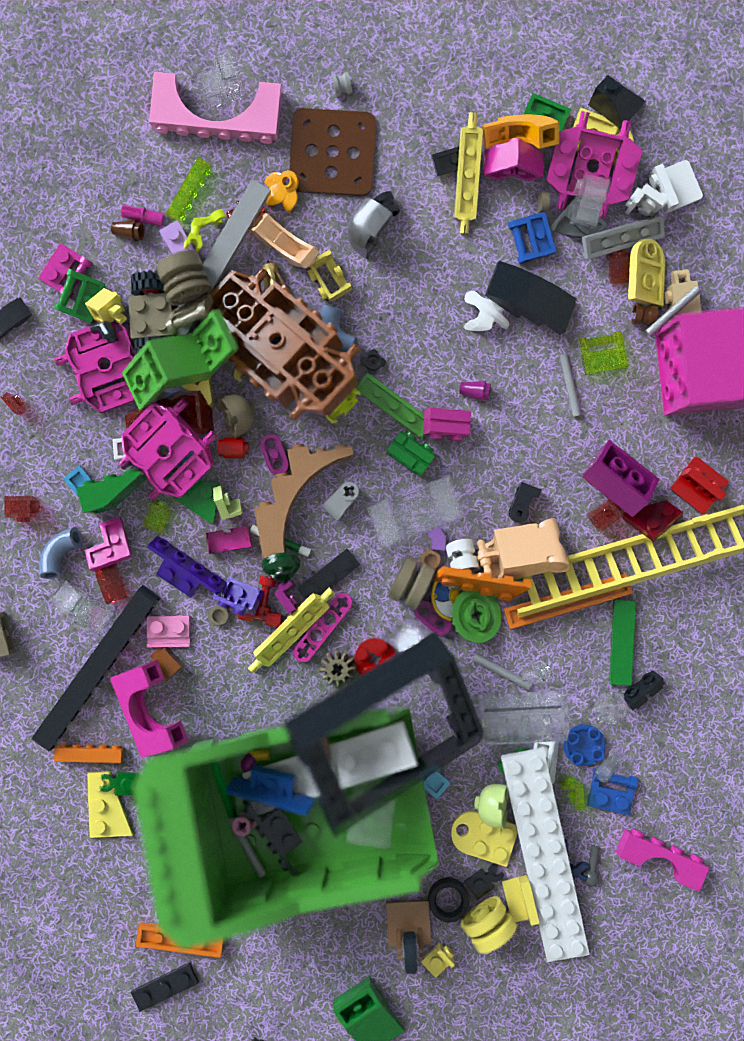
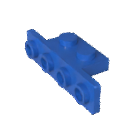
M255 764L251 769V780L235 776L226 789L227 794L305 816L309 814L315 803V798L295 793V775Z

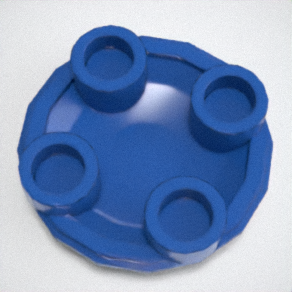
M580 724L573 727L566 734L563 749L566 757L574 765L589 766L604 758L605 739L596 727L589 724Z

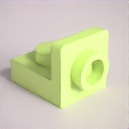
M221 486L213 488L214 501L222 520L242 514L239 498L230 501L228 493H224Z

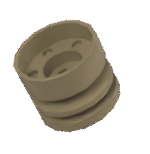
M185 250L173 253L161 259L156 265L160 281L165 284L163 289L171 305L188 304L209 294L212 290L207 274L202 272L204 266L197 251Z

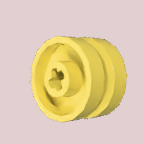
M497 896L489 897L470 909L461 921L462 929L467 936L472 937V944L481 954L494 951L505 944L513 936L517 928L515 920L510 913L506 912L505 905Z

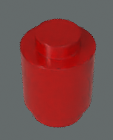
M224 437L218 440V456H223L224 459H245V455H249V442H245V438Z

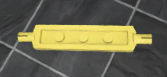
M473 112L469 113L468 126L461 128L454 218L461 220L460 233H464L465 226V234H469V221L476 219L483 129L476 127L478 113L475 112L474 114Z
M330 587L321 596L312 593L253 652L256 660L248 669L255 674L262 665L270 667L329 609L327 601L336 593Z

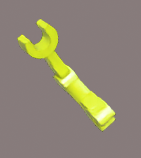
M218 209L210 216L194 218L191 223V232L185 240L184 248L188 249L190 243L196 246L195 251L199 252L203 245L201 235H199L200 229L210 224L218 226L223 223L221 219L226 218L224 211Z

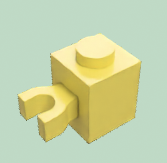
M103 288L85 303L94 320L98 322L107 321L112 323L115 320L122 324L127 320L126 316L122 314L125 312L122 298L116 292Z

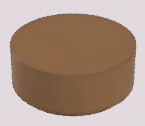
M426 550L420 556V564L426 563L436 570L441 564V556L435 550Z

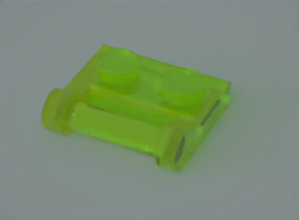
M621 331L614 332L612 335L589 339L582 337L578 339L585 376L628 368ZM609 343L616 344V348L589 352L588 348Z

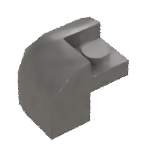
M365 198L348 223V239L352 248L365 259L368 258L377 246L379 236L392 221V213L378 202Z

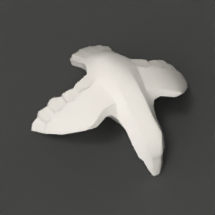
M475 291L466 293L465 302L476 306L480 310L477 318L465 324L464 328L466 330H490L494 322L504 329L509 327V321L503 315L502 311L504 309L490 299L481 297Z

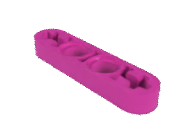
M339 593L328 605L329 609L311 626L294 649L296 660L306 662L311 659L351 608L352 598L349 594ZM339 597L341 599L347 597V604L349 605L341 607L339 610L342 612L341 616L336 611L330 609L332 605L335 608L338 606L339 601L337 599ZM327 613L334 614L336 617L335 623L332 625L326 624L324 622V615ZM317 629L322 632L323 637L320 641H313L310 635L313 630ZM307 638L309 643L315 645L316 648L313 649L310 646V648L307 650L309 656H303L301 658L299 657L300 652L298 648L300 647L301 649H303L307 645V643L304 642V640Z

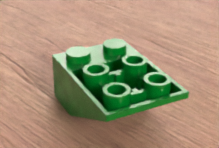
M135 468L124 471L125 475L122 476L111 474L104 476L103 481L95 482V480H88L82 482L83 486L76 487L82 513L97 514L115 509L147 479L145 473Z
M370 976L334 999L333 1012L344 1029L355 1041H391L405 1032Z

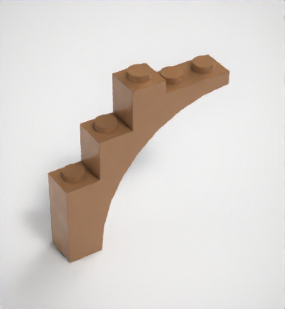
M304 444L293 445L292 449L287 450L292 475L279 473L275 475L276 478H271L275 504H272L271 501L259 503V507L254 508L263 559L273 554L286 553L285 534L287 521L292 506L300 492L323 470L338 462L354 458L352 446L348 447L347 444L335 446V450L329 451L326 448L314 450L313 454H310L309 446L304 447Z

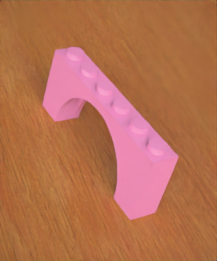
M154 72L149 123L152 129L160 134H167L168 131H172L181 136H188L189 133H193L202 138H209L210 135H214L222 140H230L231 137H235L243 142H250L252 139H256L264 144H271L272 141L278 142L282 87L278 83L260 82L255 99L243 113L225 121H209L194 115L184 106L180 99L179 82L176 74Z

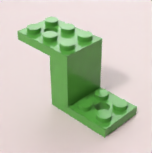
M213 310L191 334L148 340L122 374L139 410H144L167 388L208 380L231 357L238 347L220 310Z

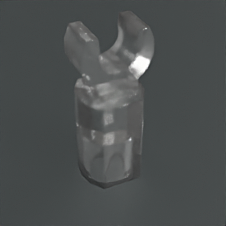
M619 746L610 749L609 757H606L596 770L595 776L601 782H608L618 769L619 763L626 761V754L620 757L617 756V751L620 749Z

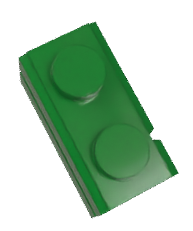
M400 431L387 449L386 454L421 477L435 457V454L432 453L434 449L425 443L422 445L415 441L416 437L410 432L406 431L403 433Z

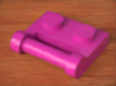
M60 243L38 279L62 293L64 287L61 284L67 277V270L72 269L76 261L80 263L76 272L83 275L87 268H91L93 263ZM76 279L73 290L80 280ZM73 290L71 292L70 299L74 295Z

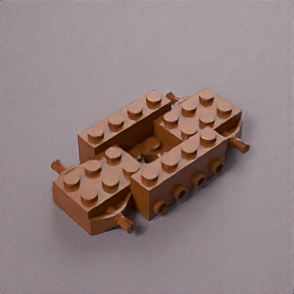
M263 267L255 276L231 271L210 293L214 300L210 307V313L213 310H220L238 347L227 362L232 361L235 364L234 368L243 376L247 374L250 377L249 381L257 389L260 387L266 391L264 394L272 402L276 400L285 409L296 398L297 407L289 415L295 422L306 411L329 417L358 385V379L351 362L357 353L361 351L360 348L353 344L346 353L338 352L343 346L337 335L338 330L331 323L326 325L322 321V316L317 311L313 310L311 312L306 308L308 305L300 297L295 299L291 295L292 291L284 284L280 286L274 281L263 293L260 284L269 275L268 271ZM274 337H282L278 345H272L271 342Z

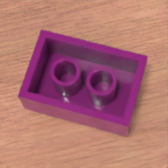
M608 440L593 456L582 475V478L590 485L598 489L606 498L612 500L632 517L649 503L660 480L611 440Z

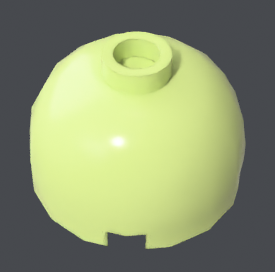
M490 784L481 791L480 796H476L474 807L479 811V817L486 825L494 828L505 827L508 811H506L507 800H509L508 786L504 784Z

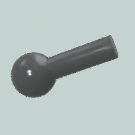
M591 845L589 868L583 873L584 876H588L587 880H583V882L589 887L596 886L600 879L596 871L600 847Z

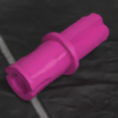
M123 205L121 208V217L138 220L143 224L145 222L163 226V212L160 213L146 210V207L137 208Z

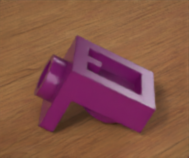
M284 581L277 586L278 590L274 594L288 614L291 615L297 609L295 605L298 602L291 593L287 595V592L294 588L296 584L293 581Z

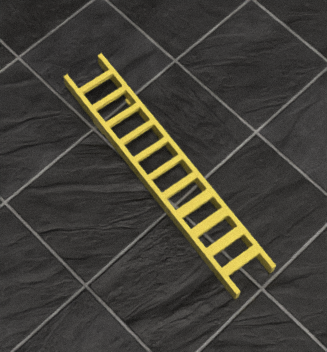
M744 505L672 525L659 537H665L676 561V563L662 567L652 541L641 534L567 556L570 569L565 574L573 592L571 594L561 596L553 572L546 571L543 573L552 597L551 600L541 602L532 575L513 579V581L522 578L523 580H532V586L527 590L532 605L518 609V618L743 553L744 542L732 517L744 514ZM726 519L737 544L723 549L712 524ZM706 525L716 548L703 555L692 530ZM686 531L696 557L683 561L672 535ZM645 543L656 569L642 573L631 547ZM621 549L626 550L635 575L623 579L611 553ZM605 555L614 581L602 584L592 559L594 557ZM584 562L593 585L592 588L581 589L572 566L573 563Z

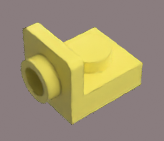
M439 942L424 956V959H421V963L436 978L448 966L451 968L455 966V954L447 945L443 947Z

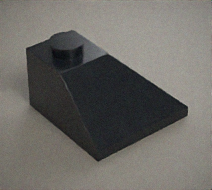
M607 75L595 88L588 105L621 129L623 121L629 122L646 101L617 79Z

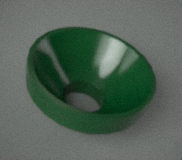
M277 553L266 557L261 565L263 572L267 576L271 577L274 581L283 582L290 580L300 569L301 561L297 554Z

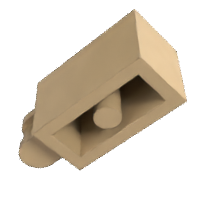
M688 269L671 272L672 284L665 291V303L669 304L670 309L695 286L698 287V281L690 280ZM700 294L671 320L679 314L702 312Z

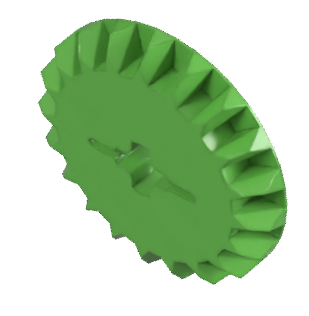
M462 591L455 598L450 615L453 617L452 624L455 625V631L461 635V638L466 639L468 642L483 643L496 635L501 624V609L494 596H482L476 591ZM474 612L479 613L477 619L472 618V614H474Z

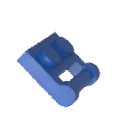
M545 212L519 218L508 223L519 257H517L519 264L556 253ZM523 226L526 227L532 248L530 253L526 252L520 227Z
M594 768L587 806L630 815L638 778L602 772V769ZM602 780L625 785L627 790L622 791L599 786V782Z

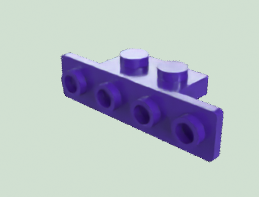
M157 536L148 544L147 548L164 559L156 575L190 598L195 594L200 584L216 595L224 588L226 581L205 568L201 563L187 556L185 552L171 545L167 540Z

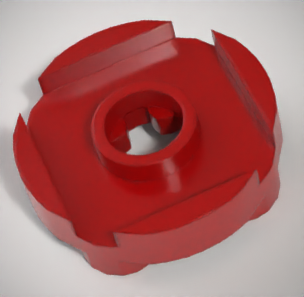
M369 638L363 641L358 646L354 657V664L358 673L363 675L378 666L375 663L369 662L373 653L376 656H381L379 664L396 655L392 645L379 638Z

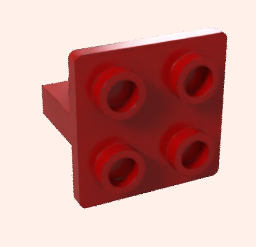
M696 456L693 457L672 484L670 490L700 514H705L714 501H721L725 497L726 493L723 489L729 481Z

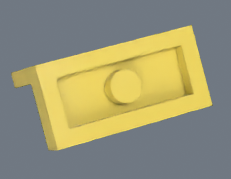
M527 875L503 880L502 884L509 913L515 922L529 919L531 926L540 924Z

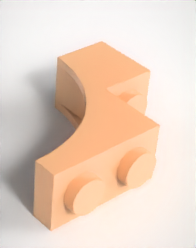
M261 213L249 230L265 246L274 248L290 265L306 269L311 267L317 259L316 256L319 251L314 246L295 237L269 214Z

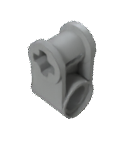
M353 482L344 483L330 496L322 508L338 521L360 494L359 487ZM353 486L355 488L353 490L355 495L346 497L345 488Z

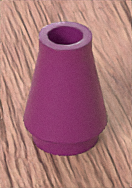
M461 381L459 394L483 402V400H489L491 384L486 383V381Z

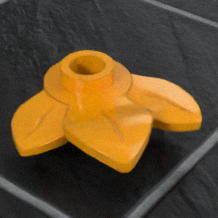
M289 170L281 174L277 172L269 174L264 181L271 190V194L266 201L267 205L275 206L282 203L285 210L291 212L298 201L296 191L299 186L298 176ZM287 178L290 180L288 185H286Z

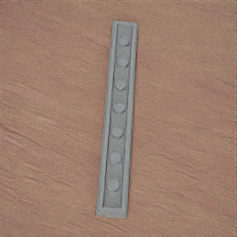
M253 179L203 263L204 269L202 272L207 274L208 281L212 287L211 292L219 284L271 194L269 188ZM197 320L178 328V331L175 333L178 335L190 334Z

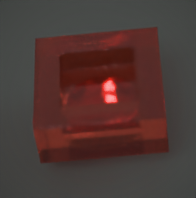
M6 392L0 397L14 414L21 416L27 411L23 406L25 404L24 400L18 394L13 395Z

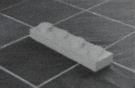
M658 215L583 236L584 258L591 259L633 247L641 240L664 238L663 216Z

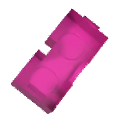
M249 526L230 528L231 533L225 534L224 530L205 533L209 554L252 547Z

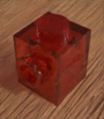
M4 496L5 518H17V522H30V518H37V513L40 511V503L36 500L35 496Z
M606 499L586 514L597 531H604L623 515L620 513L622 509L610 499Z

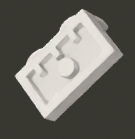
M646 183L642 190L637 188L625 204L628 207L625 214L629 215L633 208L637 206L639 207L638 211L642 215L653 217L668 198Z

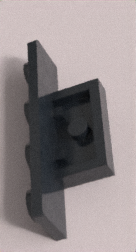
M245 799L242 801L246 807L243 812L249 821L253 819L258 825L254 828L261 838L267 837L269 842L266 845L273 855L278 853L280 856L278 862L283 870L286 872L289 869L294 876L297 872L286 858V855L303 843L302 839L280 808H274L260 819Z

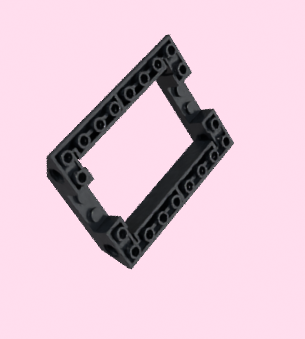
M435 632L282 723L299 762L307 768L320 796L317 801L335 838L479 744L484 733L455 657ZM426 674H429L431 681L439 684L451 712L446 719L450 728L453 729L455 736L452 735L418 757V764L416 766L395 772L350 802L322 742V738Z

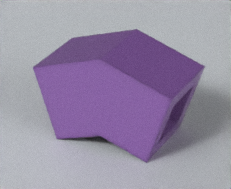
M438 526L427 533L432 540L431 549L445 551L446 536Z

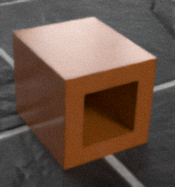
M159 647L151 654L152 660L150 662L158 660L165 682L185 665L168 647L163 649Z

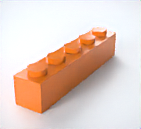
M61 743L54 748V761L122 763L124 761V747H121V745L107 747L106 744H101L99 747H94V744H86V746L72 744V746H67L66 743Z

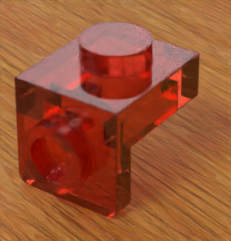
M624 249L606 254V258L609 260V281L611 284L629 282L631 255Z

